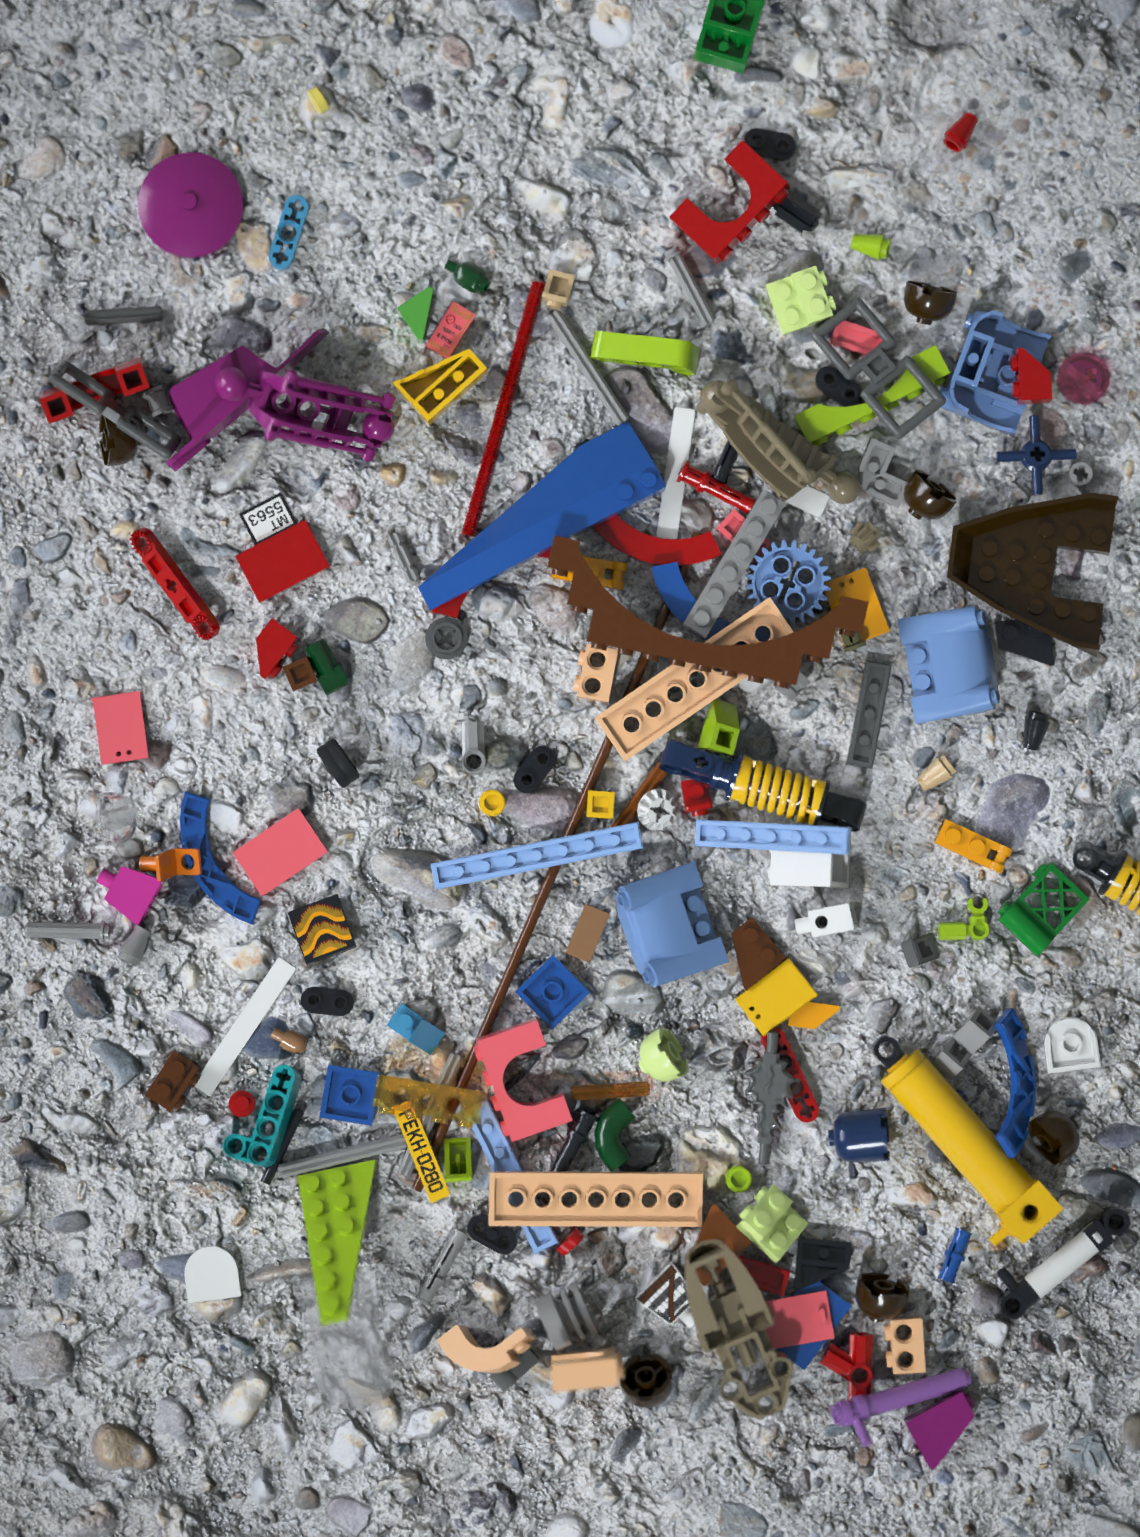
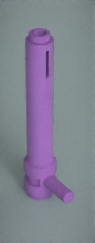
M957 1368L866 1396L862 1394L851 1397L849 1401L846 1399L839 1400L835 1405L831 1406L832 1418L836 1426L848 1427L853 1425L863 1447H869L873 1444V1441L864 1421H868L870 1417L966 1389L967 1385L971 1384V1377L967 1369Z

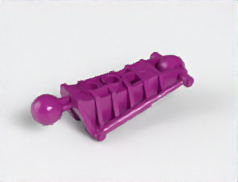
M227 367L220 371L216 377L215 388L223 399L237 401L244 396L250 398L248 403L249 412L265 429L264 437L269 441L279 438L325 449L330 447L361 454L362 460L370 462L373 461L377 451L375 448H381L382 444L390 440L394 434L395 425L392 419L394 413L390 409H392L396 397L390 392L384 393L382 397L351 390L346 386L299 376L297 371L291 369L287 370L285 377L260 370L256 383L248 381L244 371L236 367ZM286 394V399L283 402L276 403L278 396ZM365 400L378 402L381 407L366 403ZM311 401L308 409L301 410L304 402ZM354 411L369 413L362 421L363 434L348 430ZM320 412L327 414L324 423L314 421ZM335 440H341L342 443H338V442H334V441H335ZM355 441L366 445L364 448L351 446L350 444Z

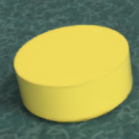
M313 87L307 91L312 105L319 114L328 110V103L318 87Z

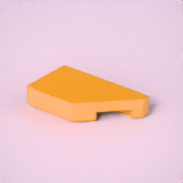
M808 1002L788 1018L787 1026L815 1029L838 1012L840 1006Z

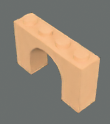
M615 1347L551 1353L553 1392L619 1386L618 1379L624 1378L621 1353H616Z

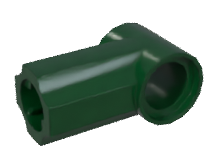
M324 639L316 641L303 649L317 673L315 675L327 696L350 683L339 662L335 661Z

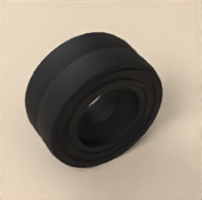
M334 738L317 748V754L342 788H345L360 777L359 772Z

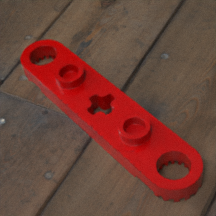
M146 527L134 531L131 534L132 538H130V541H132L131 545L134 546L132 547L133 550L136 549L135 552L139 553L142 557L141 561L186 622L192 625L193 630L196 631L195 634H198L199 638L202 637V640H209L217 636L220 630L218 620L154 533ZM141 536L142 538L145 537L144 540H147V542H145L147 544L146 546L142 543ZM204 621L205 623H208L207 626L209 625V631L204 627Z

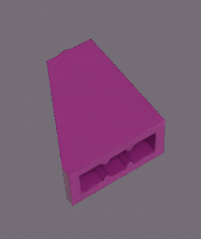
M961 1390L953 1392L903 1419L931 1470L938 1466L975 1416L972 1409L976 1406L969 1393L963 1395Z

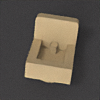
M549 269L544 292L542 293V302H546L545 306L561 310V306L568 307L575 275Z

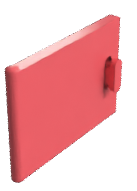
M141 691L92 698L101 765L149 758Z
M826 1290L765 1301L766 1305L770 1306L775 1318L774 1326L765 1329L773 1349L835 1338Z

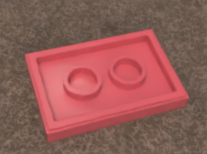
M297 808L233 852V855L263 897L328 853V850L300 809Z

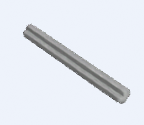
M557 310L550 314L548 317L550 323L615 423L621 425L629 418L628 414L561 311Z
M450 1053L420 1119L427 1138L463 1061V1057L456 1053ZM407 1148L399 1165L398 1173L410 1177L415 1163L409 1148Z
M403 1134L281 1163L278 1165L280 1177L285 1178L403 1149L408 1146Z

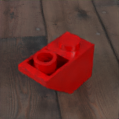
M1017 348L1014 355L1010 357L1011 371H1015L1016 382H1012V396L1017 398V405L1050 403L1052 400L1051 372L1024 348Z
M273 618L256 638L260 676L266 681L270 677L274 679L283 668L280 664L286 656L291 658L299 648V645L296 644L299 639Z

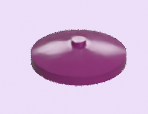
M193 152L180 153L164 159L148 173L140 188L138 213L145 232L155 245L176 257L194 259L218 252L236 235L243 218L244 200L237 179L222 162L205 154Z

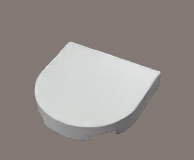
M1065 1017L1055 1021L1048 1028L1044 1036V1053L1048 1074L1101 1067L1097 1036L1087 1022L1075 1017Z
M206 1246L197 1250L188 1259L185 1266L188 1304L242 1296L238 1265L235 1258L228 1251L218 1246Z

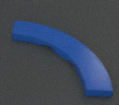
M678 562L652 566L651 570L661 597L673 615L683 624L697 600L684 583ZM718 617L704 640H708L731 624V622ZM760 626L755 631V637L758 641L765 642L770 637V631L767 627ZM738 641L735 645H746V643Z
M185 791L180 813L182 848H196L200 850L202 874L193 875L206 895L224 911L239 920L254 925L261 899L251 896L237 887L221 870L212 853L207 831V818L211 799ZM186 854L185 859L189 868L192 869L194 867V859Z
M1014 1008L1006 1009L994 1024L1007 1054L1011 1078V1094L1007 1115L1001 1129L995 1136L1008 1158L1016 1157L1029 1133L1027 1128L1030 1117L1034 1115L1036 1102V1075L1033 1055H1029L1025 1041L1028 1038Z

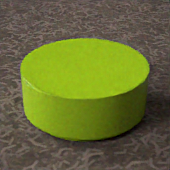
M737 1165L727 1171L725 1181L730 1190L741 1193L748 1190L751 1186L752 1175L746 1167Z

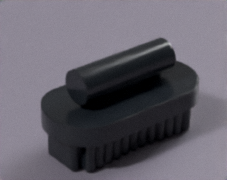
M789 189V195L780 204L775 202L773 208L776 210L775 216L801 234L804 230L808 232L814 231L819 225L822 213L815 206H812L809 202L806 203L804 199H801V197Z

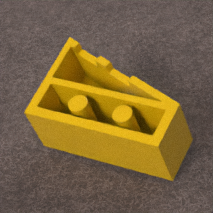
M467 349L401 380H396L393 382V386L430 426L488 373V370L470 349Z

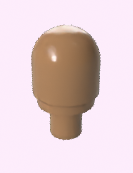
M274 1028L270 1036L281 1042L279 1046L283 1047L282 1049L292 1054H300L307 1047L306 1038L293 1030L287 1029L286 1032Z

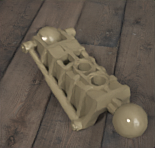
M729 379L726 382L721 380L711 381L703 387L700 402L696 406L698 413L702 415L707 413L713 419L737 453L775 492V497L782 501H787L817 479L828 485L829 496L839 504H849L854 502L859 496L861 485L859 479L853 473L848 471L836 473L831 469L837 458L835 455L831 454L829 456L819 451L817 445L786 426L787 424L784 422L779 423L770 415L771 411L769 409L765 410L754 397L749 398L738 390V383L735 380Z

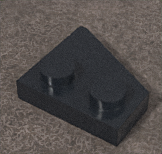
M1017 619L994 622L997 648L999 650L1013 653L1047 666L1055 665L1050 635Z
M798 1237L793 1290L802 1289L849 1271L852 1243Z

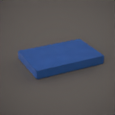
M821 1282L796 1290L792 1296L826 1290L833 1331L852 1306ZM826 1340L777 1348L776 1350L786 1353L791 1361L805 1370Z

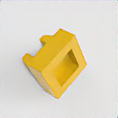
M588 790L586 817L613 819L615 792Z

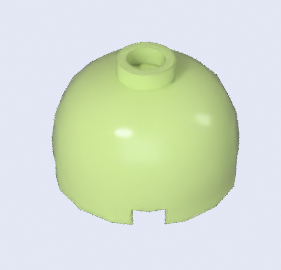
M663 1027L645 1037L640 1046V1060L638 1061L644 1074H649L660 1082H668L679 1079L689 1071L687 1059L682 1061L679 1052L684 1050L669 1029L663 1031Z

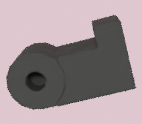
M531 1348L521 1354L516 1353L517 1358L521 1362L516 1367L504 1372L490 1374L489 1378L503 1392L508 1390L519 1378L540 1361V1357Z

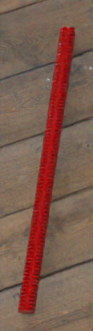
M532 281L514 350L510 357L509 367L487 439V446H485L486 449L471 496V503H469L470 506H468L469 509L462 528L463 530L461 531V534L475 537L473 535L476 534L474 530H477L475 527H478L476 524H479L477 521H480L478 518H481L479 515H481L480 511L483 510L480 508H483L481 505H484L482 502H485L483 499H486L484 496H487L485 492L488 493L486 489H489L487 486L490 485L487 483H490L488 481L491 480L489 477H492L490 473L493 474L491 470H494L492 467H495L493 464H496L494 461H497L495 459L497 458L496 454L498 455L496 451H499L497 448H500L498 445H501L499 442H502L500 439H503L501 436H504L502 432L505 433L503 429H506L504 428L506 426L504 423H507L505 420H508L506 417H509L507 413L510 414L508 410H511L509 407H512L510 404H513L511 401H514L511 399L514 398L512 395H515L513 391H516L514 388H517L515 385H518L516 382H519L517 379H520L518 376H521L519 372L521 373L520 369H522L520 366H523L521 363H524L522 360H525L523 357H526L524 353L527 354L525 350L528 351L526 347H529L527 344H530L527 341H530L528 339L531 338L529 335H532L530 331L533 332L531 328L534 329L532 325H535L533 322H536L534 319H537L534 316H537L535 314L538 313L536 309L539 310L537 306H540L538 303H541L539 300H542L540 297H542V290L544 291L543 287L545 288L543 285L545 283Z

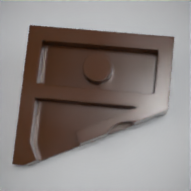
M753 917L731 933L745 990H748L785 959V956Z

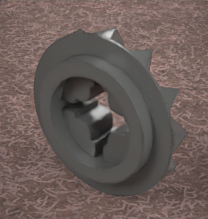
M439 618L432 622L426 631L425 642L430 653L439 659L451 660L461 655L467 646L468 637L466 629L454 618ZM439 630L446 634L456 631L451 638L454 647L447 643L441 644L439 647L437 646L442 640Z

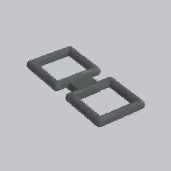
M861 298L852 300L812 332L811 337L847 380L853 379L862 371L869 377L872 383L861 391V397L895 438H903L946 403V398L910 356H905L895 365L885 353L895 346L896 339ZM858 311L883 342L849 367L824 336L854 312ZM907 369L933 400L899 426L876 399L874 394Z
M66 360L61 361L48 376L50 383L93 412L102 414L114 422L120 430L162 458L169 459L181 443L179 435L134 405L124 408L114 401L115 394L112 390ZM65 373L69 374L100 395L101 398L96 401L63 379L62 376ZM131 419H136L168 441L166 446L129 423Z

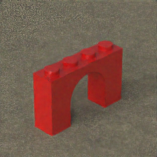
M743 140L724 160L750 188L751 198L746 211L733 221L717 222L708 218L686 198L669 216L672 223L716 264L720 261L725 262L733 254V248L739 241L741 243L746 241L752 234L751 229L758 222L761 224L768 218L771 213L769 210L775 202L780 204L789 195L788 190L790 186L788 182Z
M142 356L89 375L112 390L115 395L123 393L124 397L150 388L151 383ZM78 380L69 382L96 401L101 398L100 395ZM58 387L43 391L39 398L49 424L73 416L75 411L84 407L83 404Z

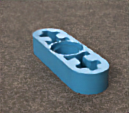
M293 195L286 200L269 252V261L272 267L279 271H284L291 267L309 213L308 203L302 196ZM297 202H300L301 207L304 209L303 211H298L295 218L296 221H300L299 225L292 220H285L286 217L292 219L293 210L290 206L296 205ZM286 226H292L296 229V236L292 240H286L281 235L283 228ZM278 242L286 246H293L292 249L286 247L285 257L288 260L282 261L281 264H277V259L274 258L275 255H280L282 251V245H277Z

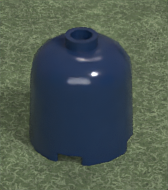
M886 1108L847 1111L837 1116L834 1121L833 1130H828L829 1146H835L836 1154L840 1159L847 1162L890 1161V1151H888L887 1144L889 1142V1127Z

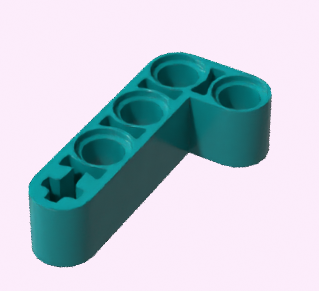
M279 1065L274 1069L252 1138L239 1134L228 1135L223 1142V1150L227 1156L260 1167H270L275 1163L301 1085V1073L296 1068L289 1065ZM284 1074L291 1076L290 1081L283 1080ZM279 1087L282 1089H286L287 1093L278 1091ZM281 1096L284 1101L283 1106L276 1110L274 1108V1101ZM273 1122L275 1124V1131L272 1135L268 1136L266 1134V1126ZM237 1140H241L242 1150L235 1154L233 1145ZM265 1147L267 1157L260 1162L257 1155L259 1150Z

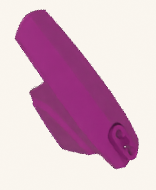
M324 328L316 330L277 368L255 355L245 346H240L173 386L168 392V398L180 423L189 436L190 442L165 462L167 467H171L176 472L211 442L210 438H215L248 409L249 397L244 396L237 401H228L219 396L215 388V381L220 371L227 367H236L244 371L248 381L255 383L260 370L284 377L287 370H292L329 334L328 330Z

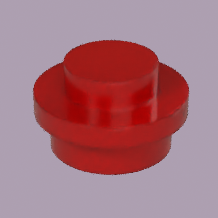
M237 1091L229 1099V1109L235 1116L246 1117L255 1109V1098L248 1091Z

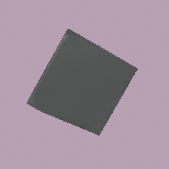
M931 933L901 943V948L909 968L940 958Z

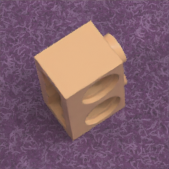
M587 644L586 650H580L578 665H582L583 668L581 676L576 675L573 691L578 692L577 698L602 703L609 702L618 654L617 649L607 648L604 651L591 648V644ZM595 653L602 654L605 658V663L601 667H594L590 663V657ZM595 679L600 683V690L597 693L592 694L586 691L585 683L588 680Z
M921 1316L889 1319L888 1324L884 1325L885 1341L890 1342V1351L885 1352L886 1367H891L893 1374L926 1372L923 1320ZM901 1325H908L910 1327L909 1336L903 1339L898 1338L896 1335L897 1328ZM902 1352H910L912 1355V1360L908 1365H900L898 1363V1357Z

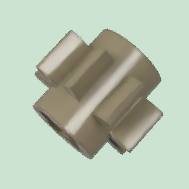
M859 521L850 530L853 536L849 541L861 554L866 550L871 554L880 546L878 539L882 535L869 521L864 526Z

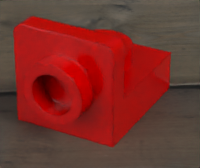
M692 779L680 781L686 813L692 812V817L708 814L707 809L713 808L708 784Z

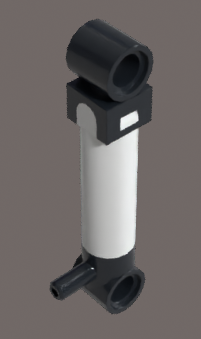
M1117 1207L1105 1209L1101 1214L1100 1222L1095 1218L1080 1229V1233L1018 1283L1005 1267L999 1269L997 1275L1009 1288L1008 1291L1003 1292L998 1297L997 1308L999 1312L1011 1320L1021 1318L1026 1310L1096 1253H1101L1115 1241L1111 1234H1124L1130 1226L1128 1214ZM1113 1214H1119L1121 1217V1224L1117 1228H1111L1109 1225V1218ZM1010 1298H1015L1018 1301V1308L1013 1312H1008L1005 1309V1303Z

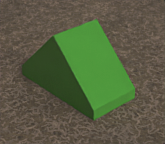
M427 287L397 307L399 314L417 341L422 344L425 341L434 297V288Z

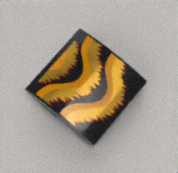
M338 894L288 912L307 966L357 948Z

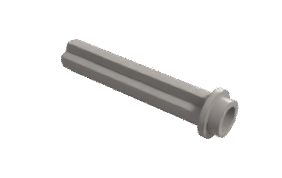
M676 246L664 253L666 257L664 260L665 262L669 261L702 326H708L715 321V317L682 256V253H684L683 249L680 250Z
M101 921V923L27 922L25 925V935L28 938L100 939L101 942H104L105 939H110L111 926L105 923V921Z

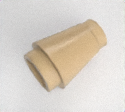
M943 755L940 758L936 757L916 780L926 792L928 789L953 778L952 775L957 771L948 758Z

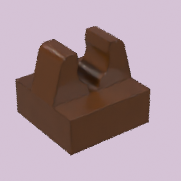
M308 657L283 666L293 692L318 682Z

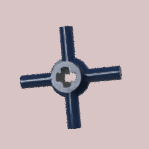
M1034 415L1029 416L1030 441L1022 447L1021 451L996 452V462L1021 461L1023 466L1032 472V495L1039 496L1043 495L1042 470L1049 466L1051 460L1076 459V449L1051 450L1049 445L1041 440L1040 416ZM1034 449L1037 450V454H1042L1038 462L1035 461V457H1030Z

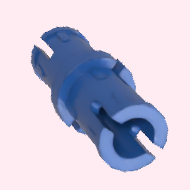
M957 1227L955 1228L950 1247L944 1253L946 1258L938 1275L939 1279L954 1284L961 1261H965L964 1253L972 1233Z

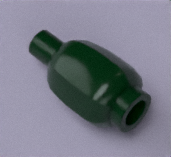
M449 259L444 266L446 270L453 273L455 282L471 293L479 291L485 293L491 284V279L487 278L486 271L470 262L457 264Z

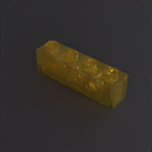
M378 1074L373 1106L380 1107L379 1113L395 1115V1110L405 1111V1117L421 1120V1115L432 1116V1122L447 1124V1120L452 1119L458 1120L457 1126L473 1128L474 1123L481 1124L486 1092ZM401 1090H406L409 1093V1101L405 1105H400L396 1099L398 1092ZM428 1094L433 1095L436 1100L435 1106L430 1110L424 1108L422 1103L423 1098ZM457 1098L461 1101L462 1109L459 1113L453 1114L449 1110V1103Z

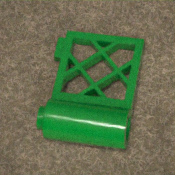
M1042 863L1032 874L1036 879L1012 904L1007 901L997 912L1000 915L997 920L1036 957L1046 949L1055 936L1090 899L1053 863H1049L1048 866ZM1050 871L1058 878L1059 889H1045L1044 878ZM1040 883V889H1034ZM1063 884L1069 889H1063ZM1063 892H1073L1080 901L1075 907H1064ZM1030 893H1040L1041 908H1031L1024 899ZM1045 893H1059V907L1046 908ZM1046 911H1060V923L1055 929L1046 922ZM1064 911H1070L1065 917Z

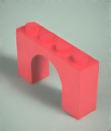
M537 1017L476 1038L478 1045L473 1048L478 1062L484 1061L486 1071H483L482 1074L487 1087L491 1085L493 1087L495 1096H492L491 1099L495 1111L501 1110L504 1120L500 1121V1125L505 1137L510 1135L511 1141L514 1142L572 1121L563 1092L536 1102H522L512 1097L504 1086V1070L513 1058L546 1046Z

